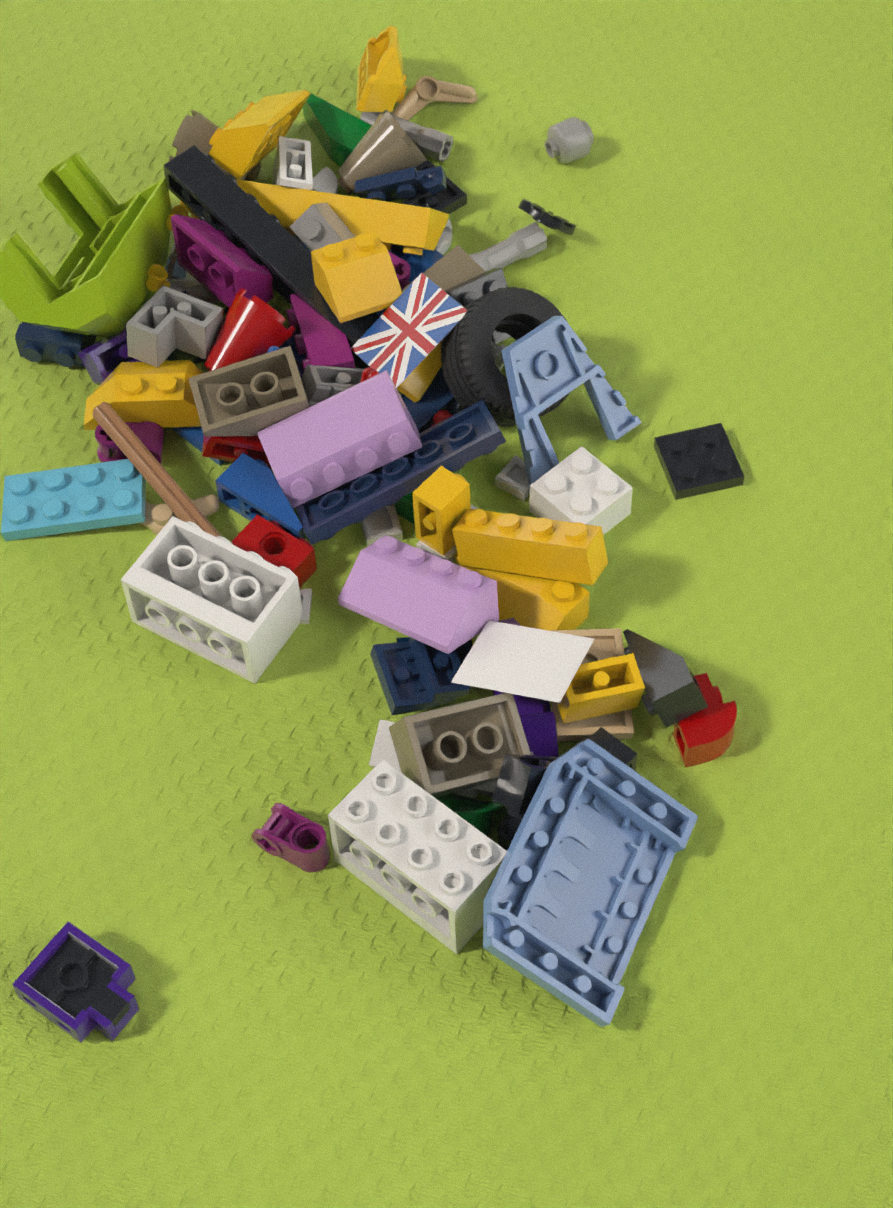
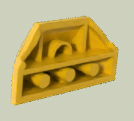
M390 26L380 32L377 38L372 37L368 40L358 66L356 110L360 112H384L386 109L392 112L395 103L401 104L407 88L404 85L406 75L403 74V60L396 27Z
M191 360L164 361L158 368L145 362H121L87 398L84 429L96 430L99 424L93 418V409L102 402L109 403L124 422L148 421L154 422L162 428L201 426L189 378L203 374V372Z

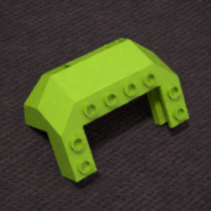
M76 152L48 169L37 185L42 190L46 199L51 201L61 213L67 225L72 227L77 233L78 239L52 275L18 233L8 237L0 247V298L20 322L53 330L110 338L126 329V323L134 316L147 295L149 289L146 287V280L148 279L147 272L153 264L164 267L168 260L170 230L166 227V219L171 214L172 208L167 177L162 178L118 204Z

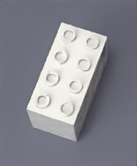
M172 516L121 579L132 622L254 684L300 624L299 619L303 614L298 576L290 569L283 566L277 567L265 561L253 551L246 552L234 546L226 538L221 536L215 537L203 531L195 523L190 521L184 522Z
M382 759L328 814L335 861L455 954H458L483 926V900L507 851Z

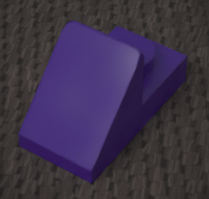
M531 697L514 698L530 752H533L534 755L559 757L554 712H551L549 701Z

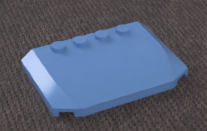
M589 738L579 743L548 765L483 900V948L600 1027L610 1025L625 990L620 985V981L676 852L685 849L698 815Z

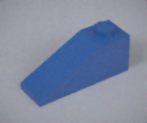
M242 453L215 480L219 502L250 521L257 514L269 522L275 521L287 533L297 539H305L301 522L271 469L259 459L254 460Z

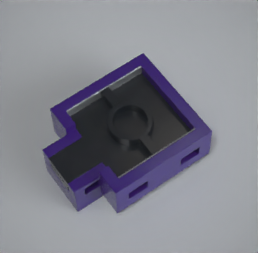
M67 922L12 984L22 1001L80 1043L83 1042L93 1029L113 1041L139 1010L135 996L127 991L136 979L131 965L70 922Z

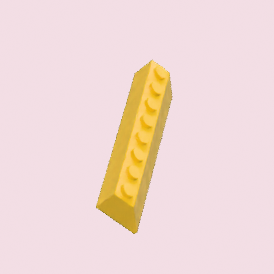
M235 179L238 186L247 194H252L268 214L275 215L282 227L290 234H295L290 226L312 204L327 202L355 237L375 231L389 251H391L392 245L404 246L403 253L422 256L423 249L435 250L449 217L447 213L427 207ZM180 201V206L184 207L187 210V212L190 213L191 218L201 220L182 201Z

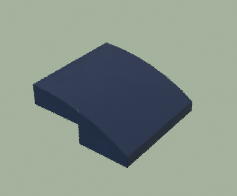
M411 637L409 641L375 644L372 647L370 655L391 715L432 708L458 699L470 692V686L451 683L461 666L456 650L447 654Z

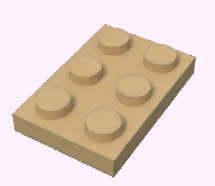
M621 628L552 630L553 632L594 638L581 664L624 655ZM551 701L552 712L555 715L557 742L581 741L587 735L591 737L600 727L618 740L632 739L634 735L631 709L563 724L557 702Z

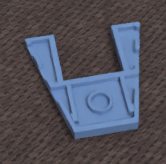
M563 316L551 317L501 350L529 488L532 483L559 464L538 414L584 383L608 440H618L641 423L638 416H633L625 406L627 402L620 392L613 390L604 378L606 373L600 365L594 364L585 351L588 349Z

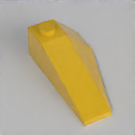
M458 553L454 555L455 561L459 566L497 581L499 620L514 618L521 626L552 631L575 630L588 618L590 592L578 583L460 565Z

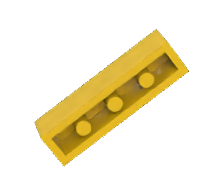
M468 509L452 529L460 565L594 585L608 564L601 526L587 525L580 522L557 521L549 518L520 516L514 513L506 514L484 511L483 509Z

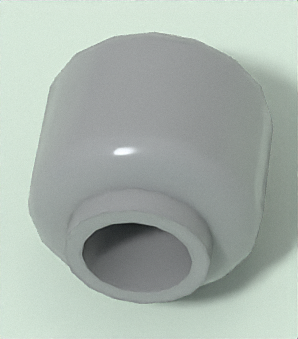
M571 117L550 126L547 132V140L544 144L546 152L551 158H556L562 164H568L589 154L594 137L587 122Z

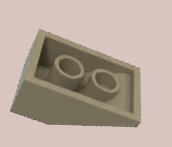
M291 346L189 378L205 437L258 436L259 431L310 407Z
M510 693L405 716L389 727L402 774L434 798L498 780L505 754L531 755L513 694Z

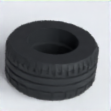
M506 287L495 289L464 307L467 310L465 315L442 340L441 367L451 394H453L462 408L466 409L483 400L498 426L514 427L517 424L508 380L500 372L492 356L491 339L494 330H500L517 341L551 317L563 315L554 304L538 293L525 288ZM569 393L540 412L538 416L541 417L553 411L566 399Z

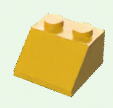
M375 231L360 234L354 238L335 244H328L325 247L311 251L315 285L340 323L389 308L402 294L388 249Z

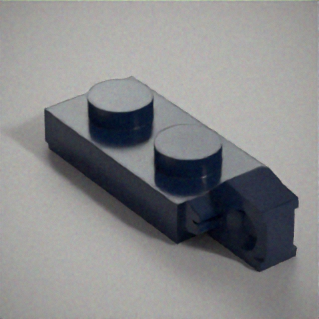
M441 166L421 171L411 167L356 180L355 193L360 198L386 202L397 199H412L416 194H434L447 189L446 172Z

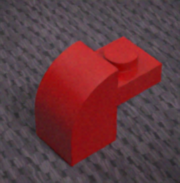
M707 673L695 675L694 677L701 688L708 707L674 724L673 737L685 767L717 759L726 752L733 739L737 718L735 701L723 703L720 689L717 685L712 686Z

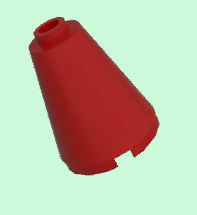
M240 288L233 299L204 366L209 371L266 354L271 346L279 347L294 334L295 328L291 325L286 329L282 325L286 319L280 313L255 295L251 300L244 297L247 290Z

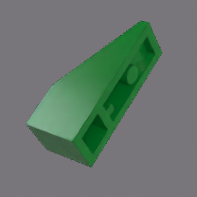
M312 93L303 106L305 120L330 159L341 167L372 125Z

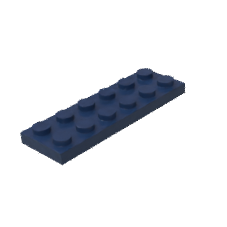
M481 400L419 433L422 448L297 506L296 510L311 545L320 540L324 541L332 538L337 531L352 523L356 524L364 521L369 514L385 506L396 504L401 497L415 491L440 466L451 472H456L463 468L467 462L481 455L490 454L498 446L505 443L506 440L484 401Z

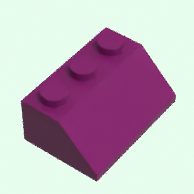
M178 214L171 217L178 265L230 308L240 288L247 290L244 297L249 300L254 295L266 303L274 298L272 288L273 277L270 271L265 266H260L253 261L243 248H238L229 241L223 231L216 230L204 220Z

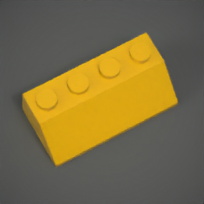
M307 90L265 96L256 104L251 102L245 111L241 110L236 115L234 120L230 118L223 129L219 127L209 141L212 148L208 154L216 164L237 179H241L277 147L279 136H286L311 93Z

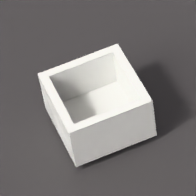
M581 446L530 485L529 511L537 518L601 526L604 535L631 514L633 488Z

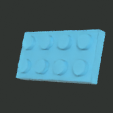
M129 459L5 476L1 534L5 541L145 522L146 479Z

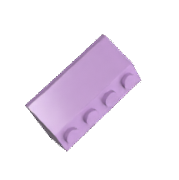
M387 370L258 432V437L276 480L293 508L422 448L418 428Z
M387 535L377 539L373 544L360 551L338 597L339 605L447 654L481 633L488 620L495 622L499 620L497 581Z

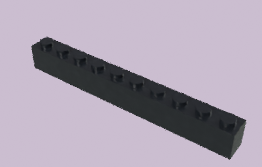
M193 145L164 164V176L167 177L168 189L198 218L208 222L216 230L223 231L229 241L238 248H243L258 265L265 266L273 277L272 287L290 304V295H297L344 333L350 348L380 318L374 312L340 323L315 285L311 253L303 246L299 237L295 234H290L284 229L278 218L273 214H268L252 194H247L238 186L234 177L228 173L225 174L209 154L202 153ZM351 350L354 364L359 369L370 367Z

